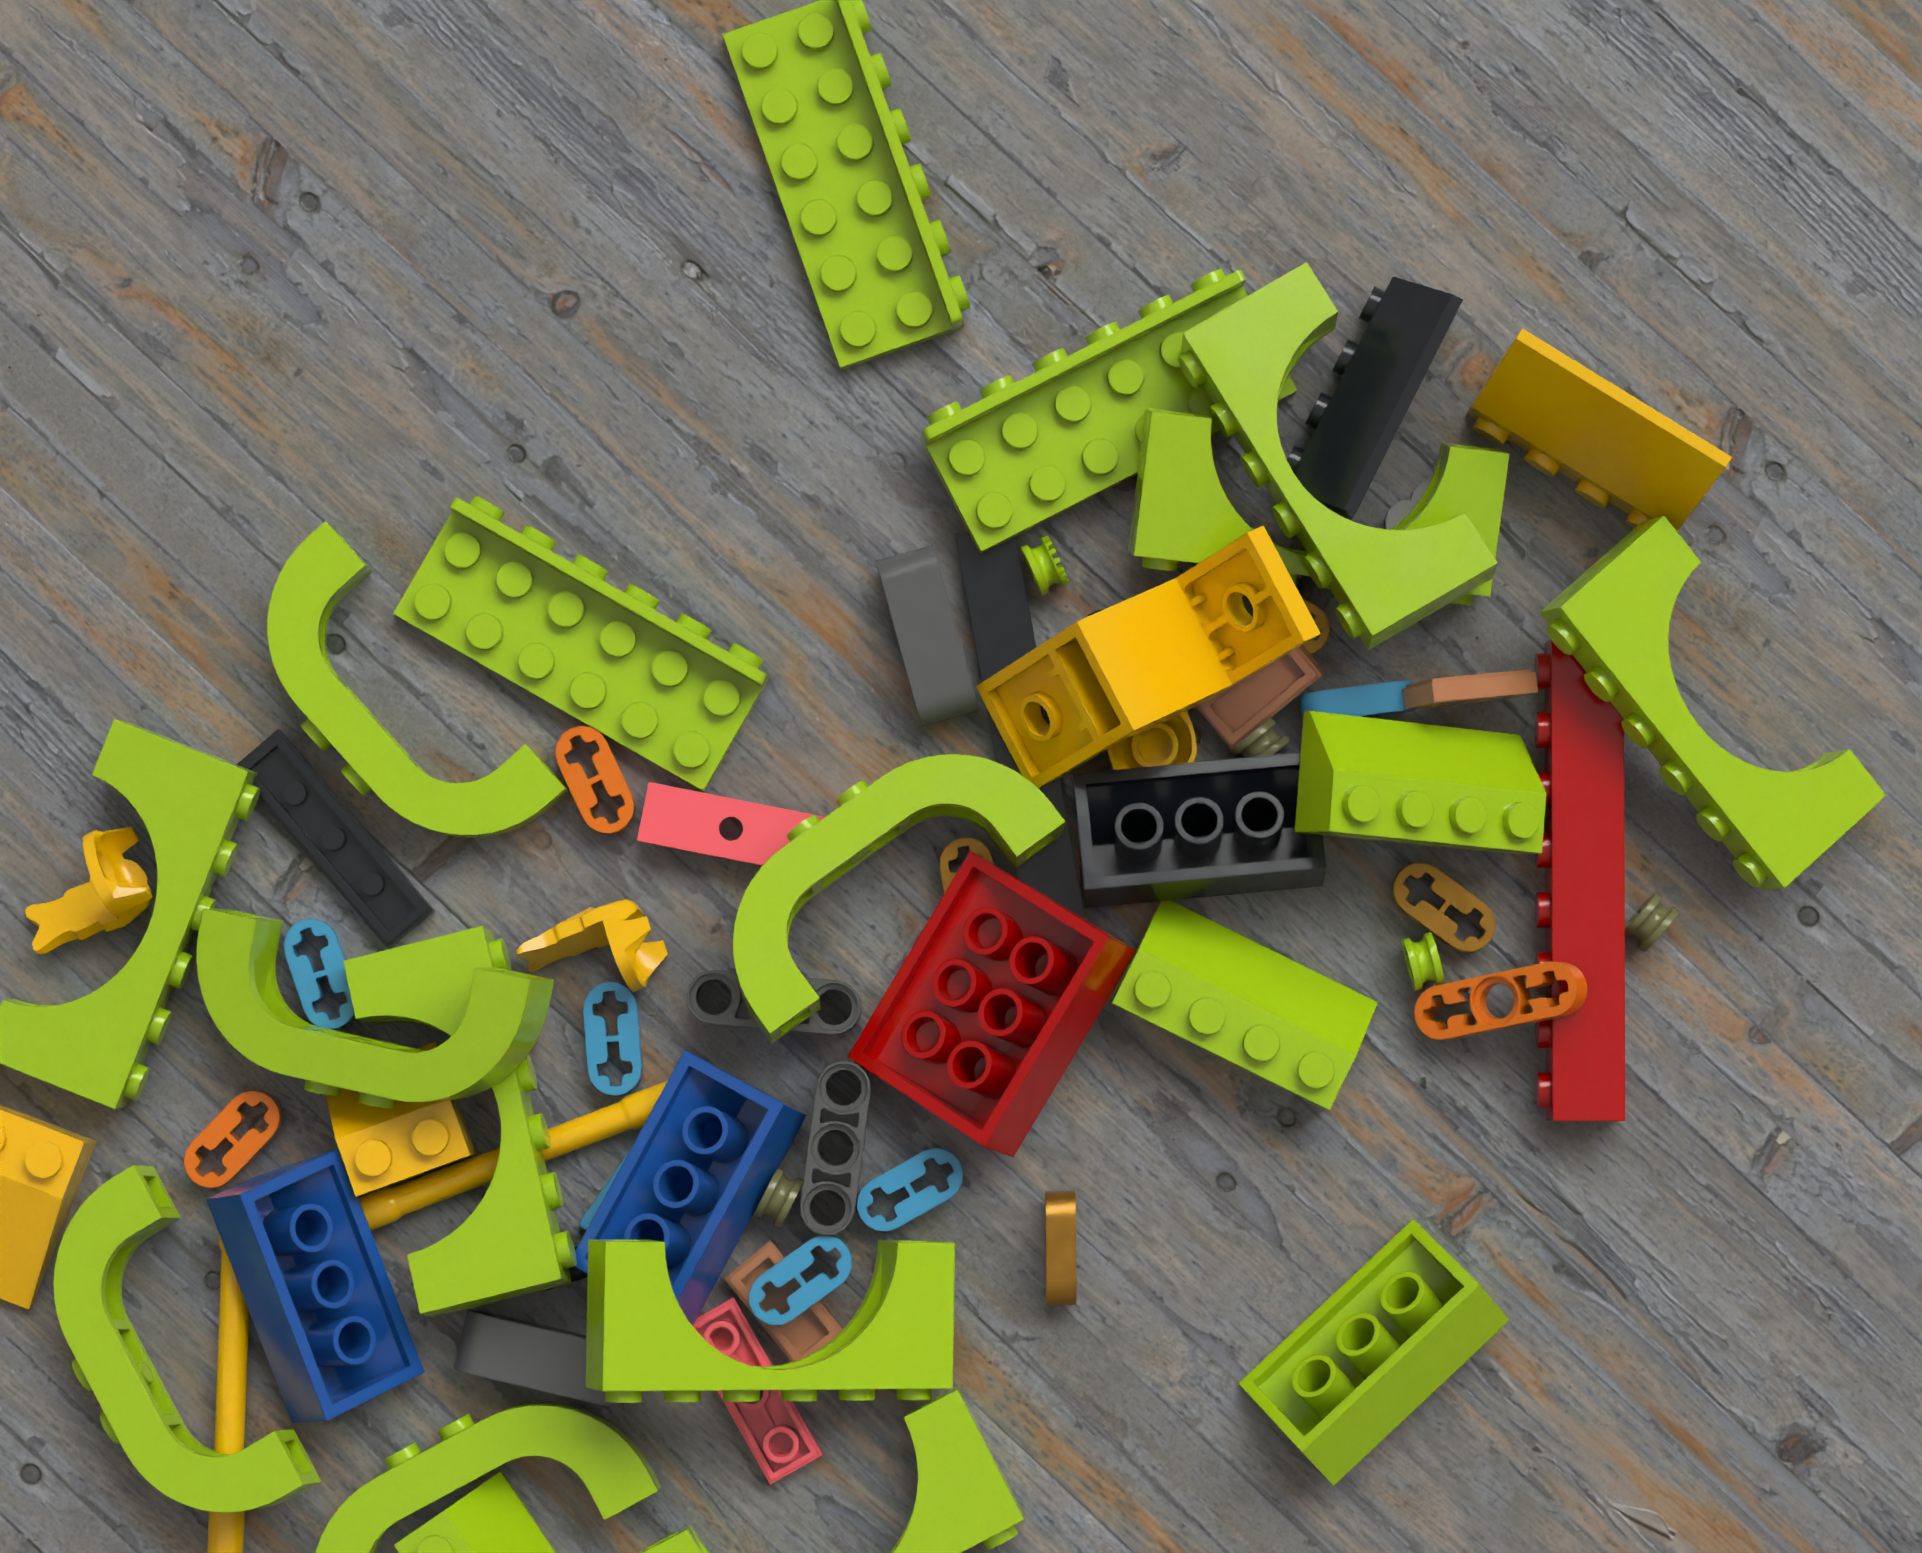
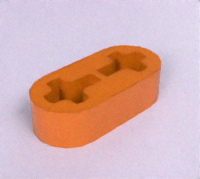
M577 726L570 728L558 740L555 756L576 805L585 822L595 831L608 835L620 833L629 827L633 821L636 804L612 749L604 736L592 727ZM582 737L587 744L597 743L600 751L592 756V761L598 775L590 779L580 763H568L567 756L574 752L572 741L576 738ZM603 782L607 793L612 798L622 796L625 805L617 810L619 820L612 824L605 817L595 819L592 810L599 806V799L593 786Z
M257 1090L243 1092L235 1097L187 1148L184 1166L190 1179L199 1186L207 1188L225 1186L233 1181L277 1136L282 1128L284 1115L278 1100L267 1092ZM246 1103L252 1107H257L264 1103L269 1110L263 1118L269 1126L264 1132L258 1128H252L240 1139L234 1132L246 1119L245 1114L241 1111L242 1107ZM228 1139L234 1146L222 1158V1163L227 1168L222 1175L216 1171L204 1175L199 1169L205 1161L199 1154L201 1149L205 1147L209 1150H216Z

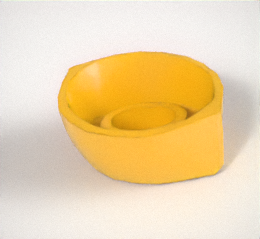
M1187 711L1108 748L1113 770L1193 763L1197 753L1196 735Z

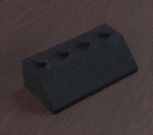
M1392 277L1386 291L1374 286L1359 316V319L1369 324L1359 344L1349 339L1347 340L1332 370L1342 376L1333 396L1331 397L1321 392L1305 423L1316 429L1306 450L1294 445L1287 459L1293 473L1303 487L1326 508L1349 520H1352L1463 299L1451 293L1397 277Z
M1301 753L1073 774L1084 908L1323 886L1326 873L1323 835L1295 832Z

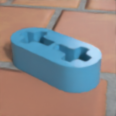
M1411 680L1393 681L1299 695L1302 724L1304 711L1369 718L1415 711V709H1404L1402 689L1406 688V685L1412 684Z
M316 919L301 920L294 924L287 932L284 941V951L303 1010L309 1021L316 1026L332 1030L343 1028L355 1019V1013L343 963L344 960H347L341 939L335 928L327 922ZM309 929L312 930L315 936H326L328 940V946L320 950V956L325 969L318 972L310 956H299L297 952V946L305 942L303 932ZM328 977L334 993H345L348 1003L339 1007L341 1017L335 1020L332 1019L329 1012H318L316 1009V1002L324 999V992L319 979Z
M605 982L598 984L590 990L584 1000L583 1016L587 1068L590 1081L599 1091L607 1095L618 1096L632 1091L638 1086L643 1076L644 1065L639 1005L636 996L628 987L621 983ZM609 991L615 992L617 1001L627 1002L628 1005L627 1013L618 1015V1035L608 1036L606 1018L596 1016L594 1011L595 1004L603 1003L605 1001V993ZM619 1041L620 1058L622 1061H631L633 1069L632 1073L623 1075L622 1085L612 1086V1080L609 1076H600L599 1065L609 1062V1042Z
M931 1148L922 1151L872 1179L862 1188L857 1200V1210L860 1218L868 1227L876 1231L887 1232L904 1225L950 1199L958 1192L963 1181L961 1163L952 1152L944 1148ZM934 1158L939 1165L946 1162L951 1164L954 1172L947 1176V1183L950 1187L939 1192L935 1185H929L917 1193L915 1192L911 1182L926 1173L924 1162L927 1159ZM905 1186L910 1196L895 1205L894 1210L897 1216L893 1220L887 1221L882 1214L874 1217L869 1214L867 1207L874 1202L871 1193L874 1189L881 1187L886 1194H891Z
M819 1235L797 1248L760 1275L752 1284L749 1292V1305L753 1314L760 1321L770 1325H783L796 1318L848 1278L852 1268V1254L848 1246L835 1236ZM819 1245L826 1252L836 1248L842 1256L836 1263L840 1273L830 1279L823 1272L807 1282L801 1272L815 1261L811 1251ZM795 1277L801 1287L787 1298V1303L790 1307L788 1312L781 1314L776 1308L766 1312L760 1304L766 1296L762 1286L771 1281L776 1287H781Z

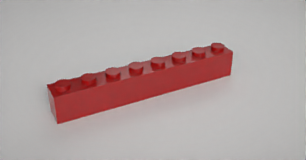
M1550 639L1545 643V653H1536L1534 662L1538 689H1545V712H1536L1534 738L1536 748H1545V772L1537 773L1546 791L1545 832L1543 834L1542 853H1535L1536 868H1545V892H1536L1535 924L1536 928H1545V952L1536 953L1535 964L1565 962L1576 966L1586 979L1587 996L1584 1004L1577 1012L1569 1016L1535 1023L1536 1047L1546 1048V1072H1537L1536 1107L1546 1108V1120L1625 1121L1624 729L1621 724L1624 718L1610 701L1605 702L1592 692L1584 679V675L1587 672L1573 655H1567L1562 652ZM1553 974V984L1541 988H1546L1547 998H1556L1560 1005L1559 995L1563 992H1568V984L1566 981L1556 980Z

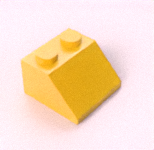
M435 1041L417 1049L428 1051L438 1047V1043ZM341 1088L340 1096L326 1095L335 1140L356 1197L477 1154L458 1099L432 1102H404L395 1100L394 1108H381L359 1103V1092Z

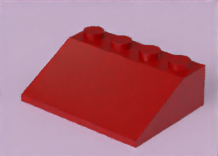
M970 851L847 1057L983 1147L1014 1157L1137 950L980 855Z

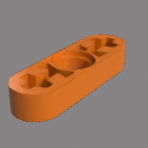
M1544 962L1430 987L1419 996L1414 1009L1415 1021L1421 1032L1432 1039L1455 1040L1565 1017L1577 1012L1584 1004L1587 996V983L1584 975L1576 966L1565 962ZM1553 974L1556 980L1566 981L1568 984V992H1563L1559 995L1560 1005L1556 998L1540 997L1531 999L1528 989L1550 986L1553 984ZM1500 983L1508 986L1514 996L1512 1011L1501 1019L1493 1016L1487 1007L1489 991ZM1443 1001L1445 1004L1454 1005L1470 1003L1472 1014L1464 1013L1448 1018L1447 1025L1445 1022L1436 1021L1434 1018V1010L1442 1008Z

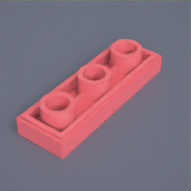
M649 782L637 841L763 866L772 855L790 842L787 838L788 833L799 823L814 814ZM816 815L819 820L824 818V816ZM728 819H737L743 825L741 836L733 841L726 840L721 835V826Z
M735 1296L697 1317L693 1327L710 1345L726 1356L749 1366L773 1365ZM763 1390L762 1398L756 1402L723 1401L770 1485L823 1455L821 1448L795 1402L781 1400V1390ZM718 1391L723 1400V1391Z

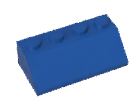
M684 1050L575 1251L577 1259L575 1267L588 1274V1239H633L665 1242L666 1263L672 1289L680 1308L693 1326L761 1201L776 1169L780 1166L807 1115L691 1052Z
M334 1149L258 1175L206 1199L292 1423L328 1421L425 1372L358 1196H355L339 1149Z

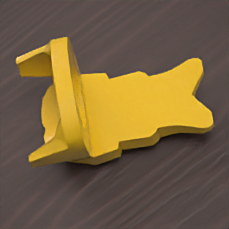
M132 826L103 832L94 830L85 834L82 840L84 856L90 874L89 882L67 890L64 896L57 900L32 904L25 909L28 920L39 927L32 942L35 953L46 954L66 942L75 939L84 940L104 929L106 932L125 927L148 909L153 896L146 872L138 863L124 859L122 856L126 850L139 841V837Z
M628 899L611 902L597 908L589 907L558 923L540 936L528 940L516 950L519 959H528L526 963L528 971L535 972L564 957L576 956L595 947L602 948L610 945L619 971L632 992L646 988L651 974L669 956L663 940L643 943L652 931L647 916H643L639 906Z

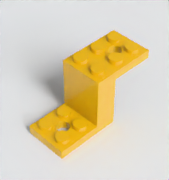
M1263 525L1247 532L1180 576L1075 622L975 687L1021 775L1040 789L1114 744L1215 698L1321 633ZM1244 595L1251 602L1253 617L1244 607L1242 600ZM1040 706L1046 710L1050 725L1044 720Z

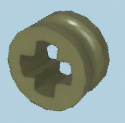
M1270 718L1230 752L1234 757L1242 756L1243 758L1274 755L1290 742V739L1286 735L1279 736L1275 733L1274 727L1276 722L1273 718Z
M1657 892L1653 893L1625 925V937L1631 935L1637 937L1640 942L1638 948L1643 952L1647 951L1658 940L1679 913L1675 907L1669 909L1663 907L1660 902L1662 896Z
M777 1168L753 1216L759 1219L762 1216H770L774 1221L773 1226L780 1229L804 1180L797 1178L794 1181H789L784 1177V1170Z

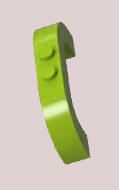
M328 522L322 523L295 549L286 561L273 588L267 618L269 651L276 673L288 695L308 717L300 725L302 729L324 752L333 745L348 762L340 771L363 796L372 789L384 803L399 815L437 833L463 838L497 836L526 826L549 811L570 791L527 744H524L499 768L479 780L466 783H450L435 779L428 775L411 758L338 676L327 653L326 631L328 622L340 600L368 576L372 570Z
M936 755L924 757L899 766L869 786L865 780L854 784L837 798L836 803L839 807L822 820L813 815L795 826L787 835L790 842L772 855L751 880L742 897L734 924L733 957L738 985L750 1014L770 1043H774L821 1009L820 997L797 968L788 948L792 923L800 909L811 898L909 828L924 820L936 817H955L977 825L989 834L1016 869L1064 835L1065 820L1042 791L1015 770L995 761L972 755Z
M203 908L198 932L196 964L201 993L212 1020L226 1040L244 1057L267 1070L304 1079V1090L309 1092L340 1096V1090L344 1088L359 1092V1103L381 1108H394L395 1100L404 1102H432L473 1096L501 1082L523 1062L536 1043L547 1017L554 979L503 968H475L466 1013L460 1026L448 1040L431 1050L425 1051L315 1026L299 1018L288 1007L278 988L276 957L283 920L232 909Z
M132 1165L102 1184L84 1201L71 1219L58 1249L53 1281L54 1301L62 1332L75 1356V1359L72 1360L73 1371L82 1386L88 1391H93L103 1410L100 1413V1421L106 1434L114 1443L121 1444L138 1472L153 1487L167 1497L195 1509L222 1513L260 1509L289 1501L322 1482L295 1430L273 1431L234 1454L219 1453L204 1446L190 1433L126 1313L122 1298V1280L129 1259L145 1240L181 1219L155 1167Z
M531 1402L502 1409L474 1423L468 1413L438 1429L437 1432L442 1441L421 1452L417 1443L414 1442L386 1457L384 1461L389 1470L364 1484L338 1508L321 1535L315 1553H375L382 1536L392 1524L504 1463L520 1457L543 1456L567 1465L583 1480L604 1520L658 1492L662 1486L645 1455L635 1442L614 1423L593 1411L566 1403Z

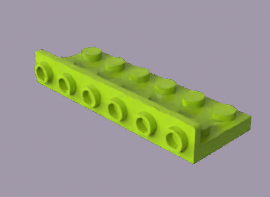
M819 0L722 34L840 371L964 328V320L961 312L971 309L960 275L949 278L941 256L950 254L951 250L941 221L938 219L929 222L922 200L931 198V193L920 163L909 167L902 145L912 141L903 113L900 108L892 111L889 110L882 89L892 86L885 62L880 52L870 56L863 34L872 31V27L862 0Z
M1222 268L1214 270L1190 285L1194 293L1174 303L1170 295L1156 299L1138 310L1141 317L1140 320L1120 329L1117 321L1109 323L1085 337L1089 346L1069 356L1064 348L1053 351L1032 364L1036 371L1035 373L1017 382H1014L1011 375L1004 376L982 388L979 392L983 399L964 409L961 408L958 401L953 402L926 417L930 426L922 430L919 439L979 554L1138 475L1146 408L1204 414L1212 418L1209 406L1214 403L1203 385L1194 388L1180 367L1178 357L1183 354L1181 351L1183 332L1248 296L1243 287L1246 279L1241 269L1227 276ZM1290 375L1283 386L1278 403L1295 395L1298 391ZM1213 418L1211 424V437L1220 433V430L1216 426Z
M474 495L468 504L455 497L450 505L452 509L450 516L393 614L705 792L770 679L766 673L759 670L764 660L734 642L730 649L726 651L708 641L707 639L712 630L683 613L680 614L675 622L657 612L656 608L660 600L629 583L625 592L608 584L604 579L609 571L588 558L577 554L572 563L552 552L557 542L537 529L526 524L522 532L519 533L501 523L500 521L505 512L488 501Z

